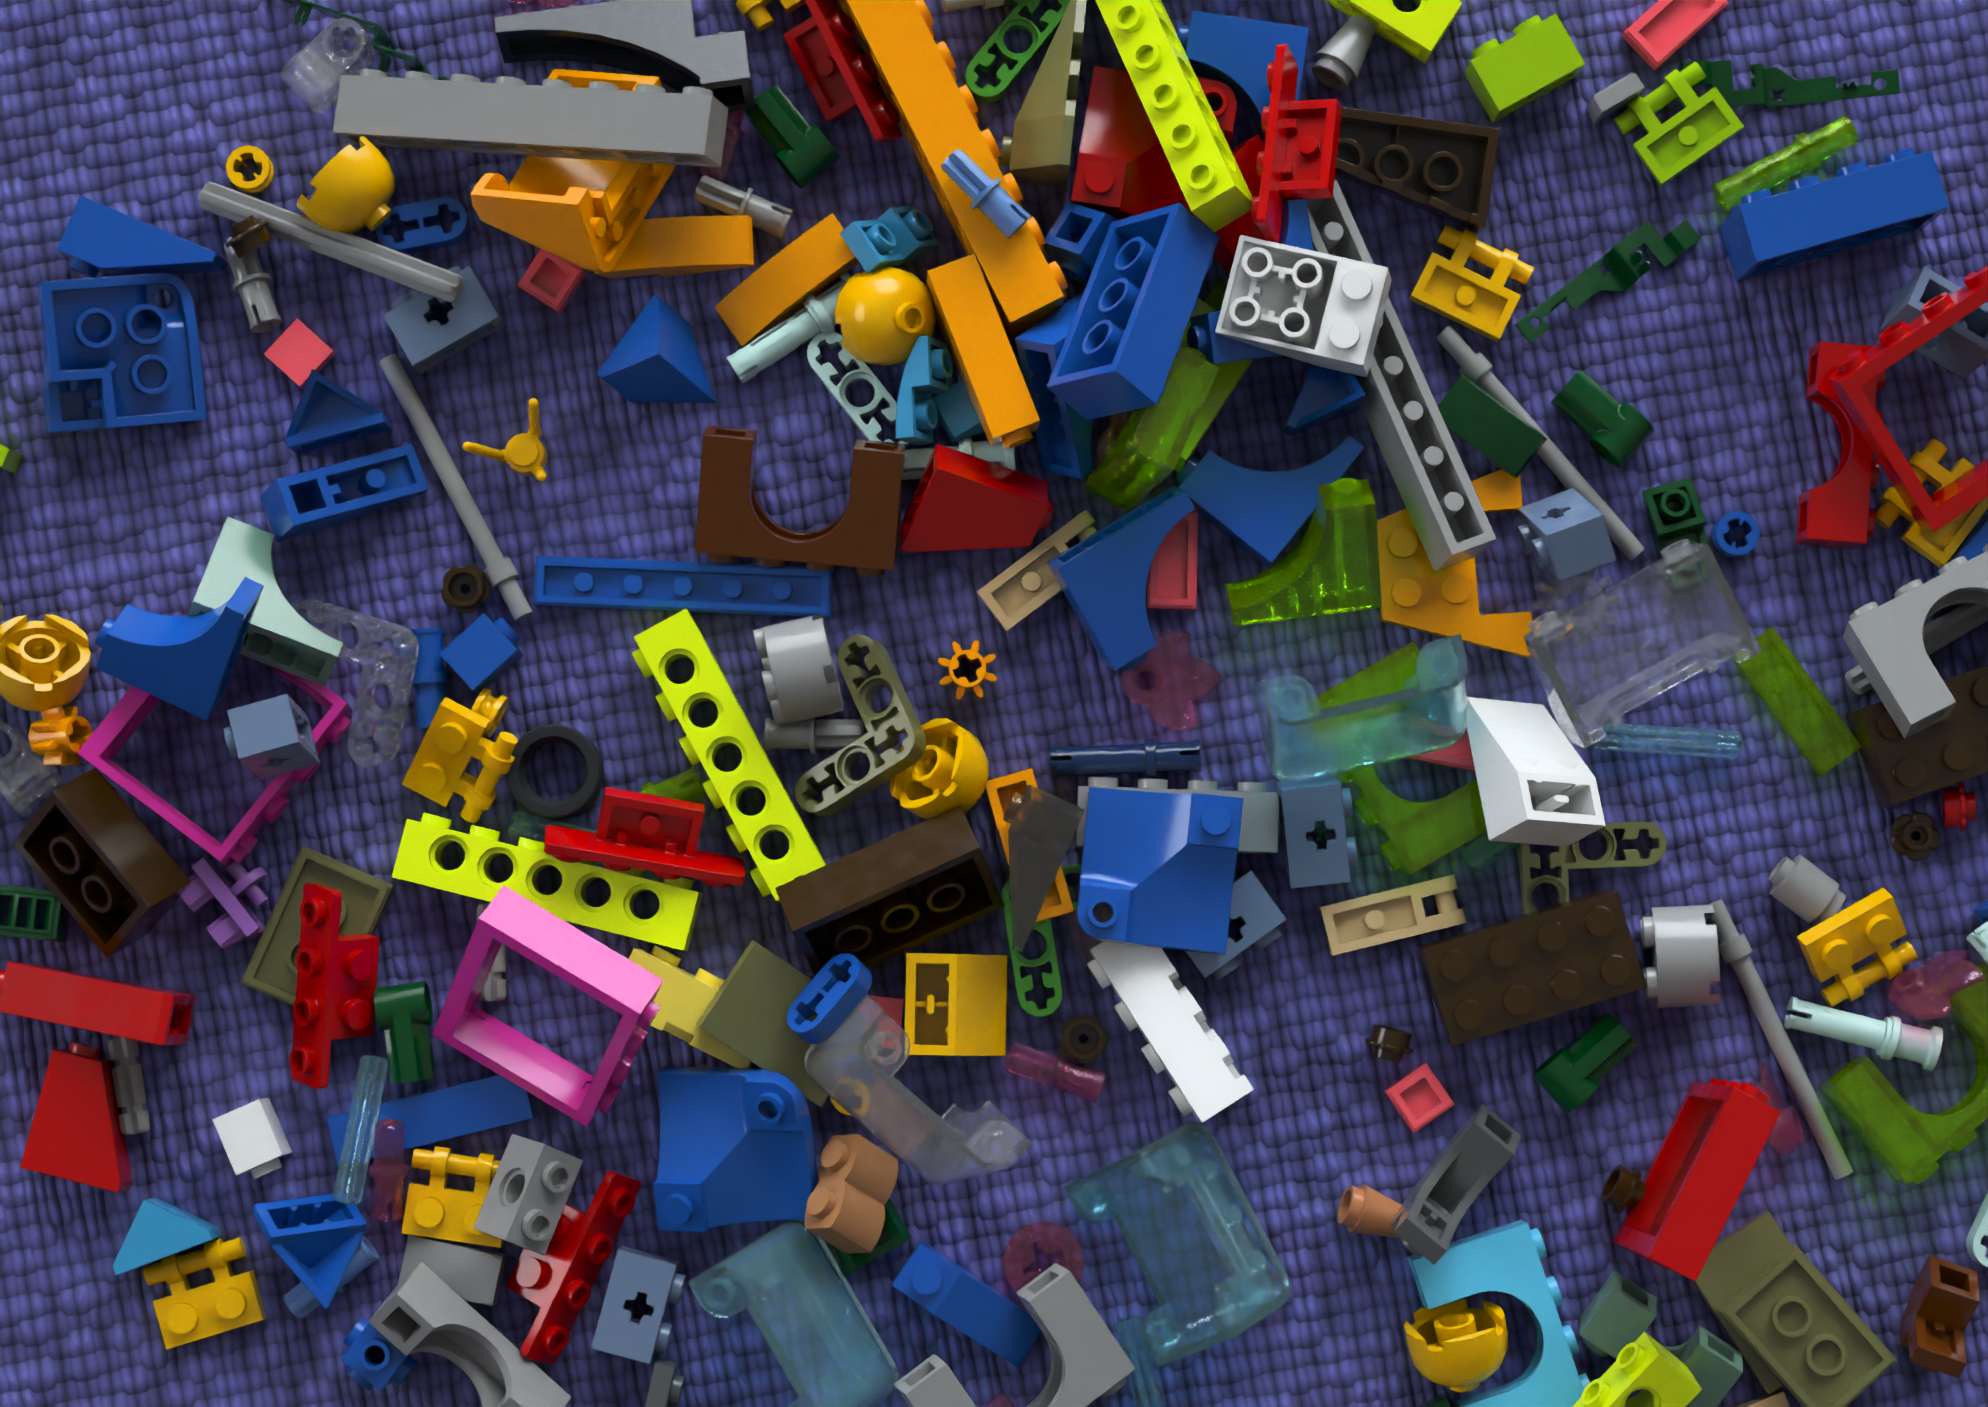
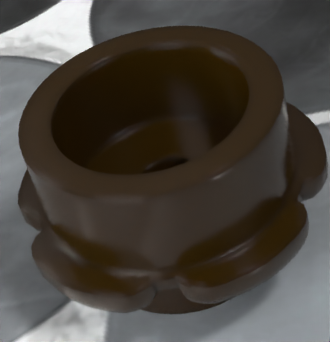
M251 215L227 230L232 239L226 242V247L231 246L238 258L256 249L273 238L265 226L269 221L264 219L257 223L254 216Z
M474 565L450 569L443 578L444 584L441 590L442 599L445 604L450 608L456 607L460 613L467 614L477 611L480 607L479 604L486 602L490 595V584L484 580V572ZM465 584L470 586V591L466 594L461 591V587Z
M1922 812L1899 816L1892 825L1890 838L1895 852L1899 855L1907 856L1911 861H1921L1928 858L1929 852L1936 850L1940 842L1939 830L1933 826L1934 820ZM1914 831L1920 835L1917 841L1911 838V834Z
M1083 1014L1080 1018L1071 1017L1064 1022L1060 1030L1062 1040L1059 1043L1061 1051L1067 1058H1075L1081 1064H1089L1099 1058V1053L1105 1051L1108 1046V1033L1105 1029H1102L1101 1021L1093 1015ZM1081 1034L1088 1036L1087 1043L1082 1044L1079 1042Z
M1373 1024L1371 1036L1365 1038V1043L1373 1046L1371 1055L1384 1060L1401 1062L1402 1054L1410 1055L1414 1051L1409 1048L1412 1033L1394 1027Z
M1618 1165L1610 1173L1603 1187L1601 1199L1613 1206L1612 1211L1614 1213H1621L1624 1207L1633 1210L1640 1203L1646 1189V1184L1641 1181V1171L1637 1168L1628 1169Z

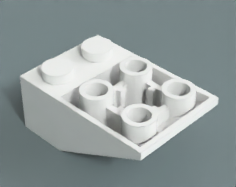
M1240 235L1215 333L1319 367L1367 377L1392 282L1389 268Z
M1473 697L1461 699L1489 841L1567 847L1606 826L1596 778L1544 705Z

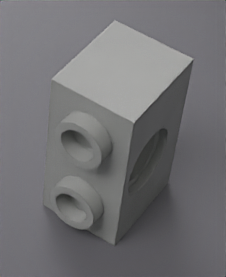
M512 1134L473 1228L545 1256L583 1160L546 1144Z

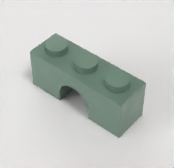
M1614 1270L1580 1316L1579 1335L1583 1337L1585 1345L1594 1353L1602 1357L1610 1355L1616 1359L1619 1352L1627 1344L1635 1342L1644 1331L1646 1332L1655 1319L1657 1297ZM1700 1325L1685 1343L1673 1347L1663 1346L1689 1368L1702 1388L1686 1407H1718L1743 1373L1742 1353Z

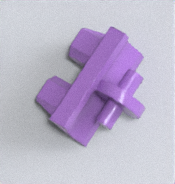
M202 857L191 866L196 873L188 878L192 883L180 897L195 913L199 912L215 898L220 902L227 912L206 928L221 948L227 949L246 937L256 939L263 933L264 925L242 899L246 895L256 908L268 900V897L258 886L268 876L262 867H258L248 873L237 861L233 862L226 868V871L236 882L232 886L212 860L207 861Z

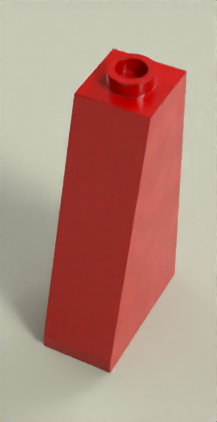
M8 961L6 970L0 971V1012L163 1046L187 1044L196 1000L195 994L25 962Z

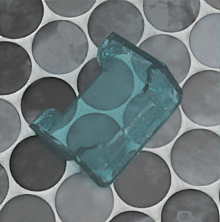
M1461 634L1434 640L1426 644L1418 652L1415 660V675L1403 681L1404 690L1319 710L1317 697L1312 685L1302 677L1283 675L1259 681L1250 692L1267 762L1272 774L1286 783H1301L1446 749L1456 744L1465 732L1467 712V657Z
M1197 1122L1186 1123L1064 1186L1075 1209L1086 1221L1097 1224L1112 1217L1115 1218L1160 1306L1145 1317L1143 1336L1158 1367L1236 1337L1283 1306L1288 1300L1290 1282L1287 1273L1215 1137L1203 1124Z
M788 1220L726 1255L688 1281L700 1305L707 1313L715 1317L727 1318L748 1308L799 1397L786 1407H875L895 1390L893 1384L898 1381L899 1373L896 1363L826 1242L805 1229V1220Z

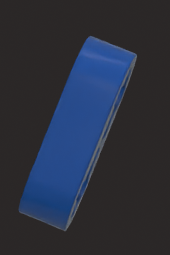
M439 197L390 207L392 213L375 229V234L383 246L409 254L461 242L470 230V217L467 210L458 200L451 197ZM449 209L454 217H460V221L452 223V231L449 233H445L439 225L427 227L426 224L441 220V211ZM396 219H401L405 226L419 225V229L404 232V241L397 242L392 235H386V231L394 228L393 221Z
M842 953L831 958L790 1006L787 1014V1023L791 1030L809 1044H819L827 1040L869 991L872 983L871 972L855 955L850 953ZM847 975L850 977L846 983L842 982L843 978ZM813 1014L817 1015L814 1021H809Z

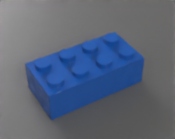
M1908 148L1885 156V163L1867 169L1865 162H1858L1837 170V177L1819 182L1818 176L1813 175L1790 183L1788 185L1789 190L1783 193L1771 195L1770 189H1763L1743 196L1741 198L1742 204L1731 208V214L1719 226L1736 282L1924 229L1949 208L1932 150L1915 155L1913 148Z
M1181 203L1111 222L1047 388L1087 420L1157 405L1158 400L1165 391V382L1173 360L1180 351L1181 339L1190 315L1197 306V297L1205 275L1212 266V257L1220 237Z

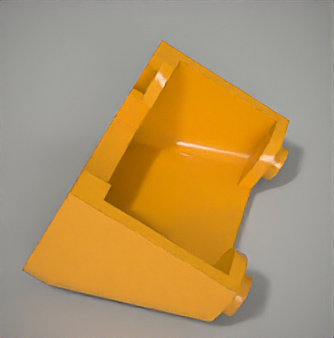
M553 69L547 78L567 81L572 84V87L588 88L589 82L592 81L612 83L617 85L619 90L635 91L637 84H651L662 87L659 77L567 69ZM527 156L509 185L503 175L499 173H486L475 184L470 196L474 210L484 223L587 271L609 272L616 265L676 165Z

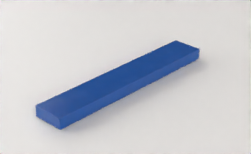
M536 556L533 605L535 607L680 612L687 608L690 613L802 618L822 614L823 618L831 619L833 571H813L803 566L767 567L755 564Z

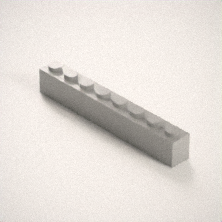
M361 69L359 76H340L333 133L353 145H360L359 138L364 136L376 147L721 167L729 108L716 99L711 90L693 86L684 87L682 93H667L663 87L651 84H637L635 91L619 90L617 85L601 81L589 82L588 88L572 87L571 83L558 79H544L542 86L526 85V81L508 76L497 77L496 83L480 82V79L475 76L466 74H452L449 81L435 80L433 75L417 71L405 72V78L390 77L384 71Z
M1334 180L1333 198L1307 199L1313 251L1374 264L1337 180ZM1388 296L1368 376L1355 375L1365 393V397L1360 405L1432 568L1436 572L1479 556L1496 540V536Z

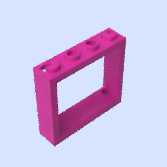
M269 666L328 710L312 730L317 754L321 752L328 742L332 744L337 743L352 723V720L348 718L353 711L349 704L326 686L324 687ZM131 685L77 753L226 867L234 860L238 863L242 862L250 854L258 841L254 834L266 820L269 823H273L281 815L289 803V799L285 797L297 780L302 784L305 783L316 771L319 764L277 775L221 844L112 761L161 700Z
M503 885L477 921L432 1035L588 1127L598 1110L604 1114L609 1112L613 1102L621 1092L619 1087L635 1062L633 1058L648 1035V1032L645 1030L649 1028L661 1006L654 1003V1000L664 980ZM501 944L508 946L622 1014V1018L595 1076L590 1075L476 1007Z

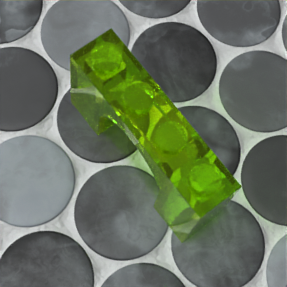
M1414 641L1308 701L1306 706L1310 713L1304 715L1305 721L1314 737L1318 741L1325 738L1334 752L1335 756L1331 757L1329 761L1343 785L1351 782L1360 797L1359 800L1354 802L1360 817L1368 828L1376 825L1385 842L1379 845V848L1388 865L1393 871L1401 868L1405 876L1413 874L1487 831L1477 778L1438 800L1421 803L1407 801L1391 793L1380 782L1374 771L1371 760V744L1374 733L1381 721L1392 711L1439 685Z
M1985 962L1969 963L1933 993L1968 1036L1976 1056V1073L1973 1084L1966 1096L1958 1104L1939 1113L1926 1114L1920 1112L1901 1098L1869 1057L1861 1056L1853 1058L1818 1087L1895 1182L1908 1184L1912 1181L1914 1184H1919L1930 1177L1939 1167L1935 1161L1950 1149L1955 1153L1969 1145L1978 1135L1974 1129L1988 1118V966Z

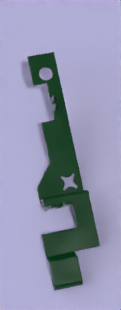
M279 0L291 5L292 2L300 4L295 16V25L300 21L303 12H305L301 24L303 27L313 8L319 10L322 15L355 25L373 34L374 38L371 44L382 57L378 67L381 71L388 72L392 62V58L389 56L391 55L403 59L411 70L431 75L418 58L389 49L391 39L378 24L306 0ZM445 76L438 77V80H448Z
M1707 60L1696 61L1704 71L1706 78L1694 86L1708 85L1713 86V88L1716 86L1730 107L1763 104L1764 108L1900 94L1898 69L1870 72L1871 84L1856 86L1855 82L1851 81L1850 85L1844 82L1842 83L1843 87L1836 88L1835 76L1797 80L1778 67L1764 68L1763 64L1750 62L1751 84L1755 88L1733 91L1731 60L1714 62ZM1695 61L1681 63V71ZM1880 78L1884 79L1886 87L1882 90H1877L1874 87V82ZM1784 89L1782 96L1785 101L1776 100L1772 103L1774 95L1771 90L1779 92Z
M1686 220L1663 238L1651 223L1646 221L1616 244L1602 258L1517 322L1515 326L1531 344L1550 329L1543 318L1562 303L1566 302L1572 310H1575L1598 291L1623 293L1652 268V265L1647 260L1640 265L1639 261L1644 258L1643 253L1638 250L1630 256L1641 245L1644 244L1662 267L1665 268L1701 238ZM1604 262L1606 267L1612 270L1607 272L1605 277H1603V272L1596 268L1601 267ZM1531 318H1537L1540 321L1539 328L1536 329L1530 325Z

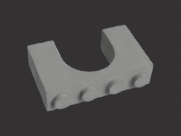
M1988 544L1983 547L1984 553L1967 561L1965 556L1958 557L1940 568L1938 571L1939 576L1925 583H1922L1921 579L1913 580L1900 587L1894 593V599L1880 606L1876 602H1870L1858 608L1849 616L1851 621L1847 624L1843 639L1904 739L1949 717L1955 706L1956 700L1926 652L1923 642V626L1934 613L1950 605L1971 603L1988 608Z
M1055 1263L1016 1292L1044 1334L1051 1353V1368L1048 1380L1036 1399L1025 1407H1086L1099 1396H1109L1125 1384V1377L1134 1371L1135 1367L1069 1270ZM935 1354L893 1384L908 1407H976L947 1363Z

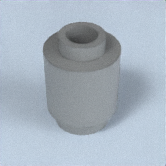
M1802 855L1796 856L1793 860L1787 856L1784 857L1768 877V880L1773 883L1769 894L1807 923L1814 921L1819 924L1838 912L1846 899V895L1838 890L1839 883Z

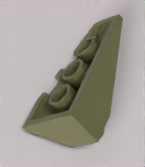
M1070 0L1016 117L1013 137L1003 136L1000 165L1010 167L1009 173L1013 175L1016 182L1068 187L1087 0Z

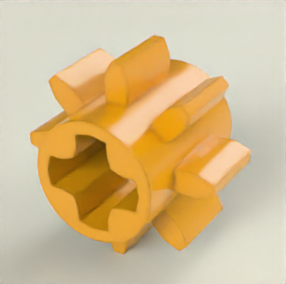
M975 640L972 643L971 650H962L956 641L952 642L955 653L952 659H938L940 666L949 669V675L939 681L940 686L945 687L953 683L957 687L956 700L958 701L963 698L965 691L974 690L975 695L980 700L983 699V691L980 686L984 681L997 683L998 680L997 676L986 672V666L996 660L995 654H989L983 658L978 653L979 640ZM966 658L970 664L978 662L981 665L976 670V681L969 683L966 677L958 679L955 677L954 674L960 670L959 661Z
M56 706L41 712L43 719H38L30 725L29 744L34 753L44 756V766L80 764V756L77 752L93 733L87 719L77 716L78 707Z

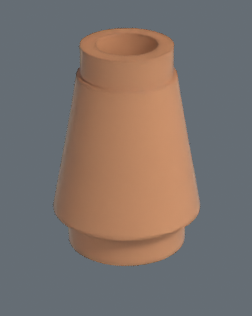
M1365 1184L1359 1187L1349 1185L1340 1200L1337 1221L1339 1224L1347 1226L1348 1232L1400 1238L1394 1232L1395 1228L1391 1223L1402 1204Z

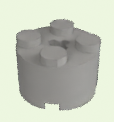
M822 614L753 630L758 655L762 660L764 669L762 677L765 691L771 704L776 725L790 724L844 711L836 667Z
M1712 904L1650 908V916L1640 919L1641 949H1651L1652 967L1643 969V977L1646 983L1644 996L1645 999H1655L1657 1008L1719 1005L1720 994L1710 995V985H1714V982H1720L1716 924L1705 923V916H1711L1714 913Z

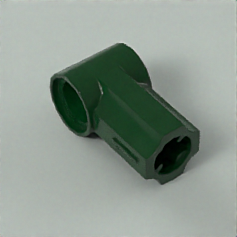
M777 85L771 89H766L755 98L756 108L744 110L752 125L776 152L774 156L781 167L800 189L840 159L835 148L816 125L812 124L810 126Z
M1581 369L1550 402L1589 437L1588 442L1590 446L1604 460L1617 468H1622L1654 432L1651 423L1638 410L1625 402H1617Z
M420 981L375 988V1014L379 1030L382 1033L384 1032L391 1085L436 1078L429 1026L433 1023V1009L427 982Z
M1605 1014L1568 1048L1564 1046L1551 1055L1532 1075L1567 1114L1588 1099L1599 1087L1598 1081L1634 1050L1637 1045L1620 1023L1610 1014Z

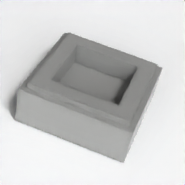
M1630 73L1594 94L1585 110L1595 124L1626 106L1628 102L1640 95L1645 87L1636 73Z

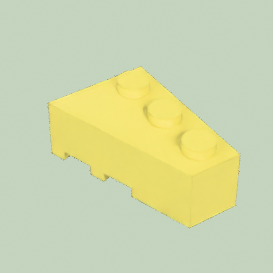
M654 945L651 953L644 949L634 948L629 960L664 980L654 1000V1003L661 1006L651 1026L661 1031L665 1030L688 1042L689 1045L736 1068H751L753 1062L695 1025L725 980L701 968L698 969L694 976L677 967L682 958L657 945Z

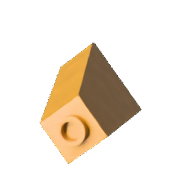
M975 253L928 270L926 286L935 303L936 321L952 354V358L990 446L1003 443L1005 449H1010L1033 439L1031 432L1038 429L1040 419Z

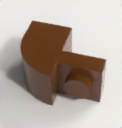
M1931 1255L1928 1256L1912 1288L1901 1324L1900 1346L1909 1349L1910 1362L1918 1364L1930 1372H1941L1959 1378L1967 1364L1964 1331L1980 1303L1977 1271Z

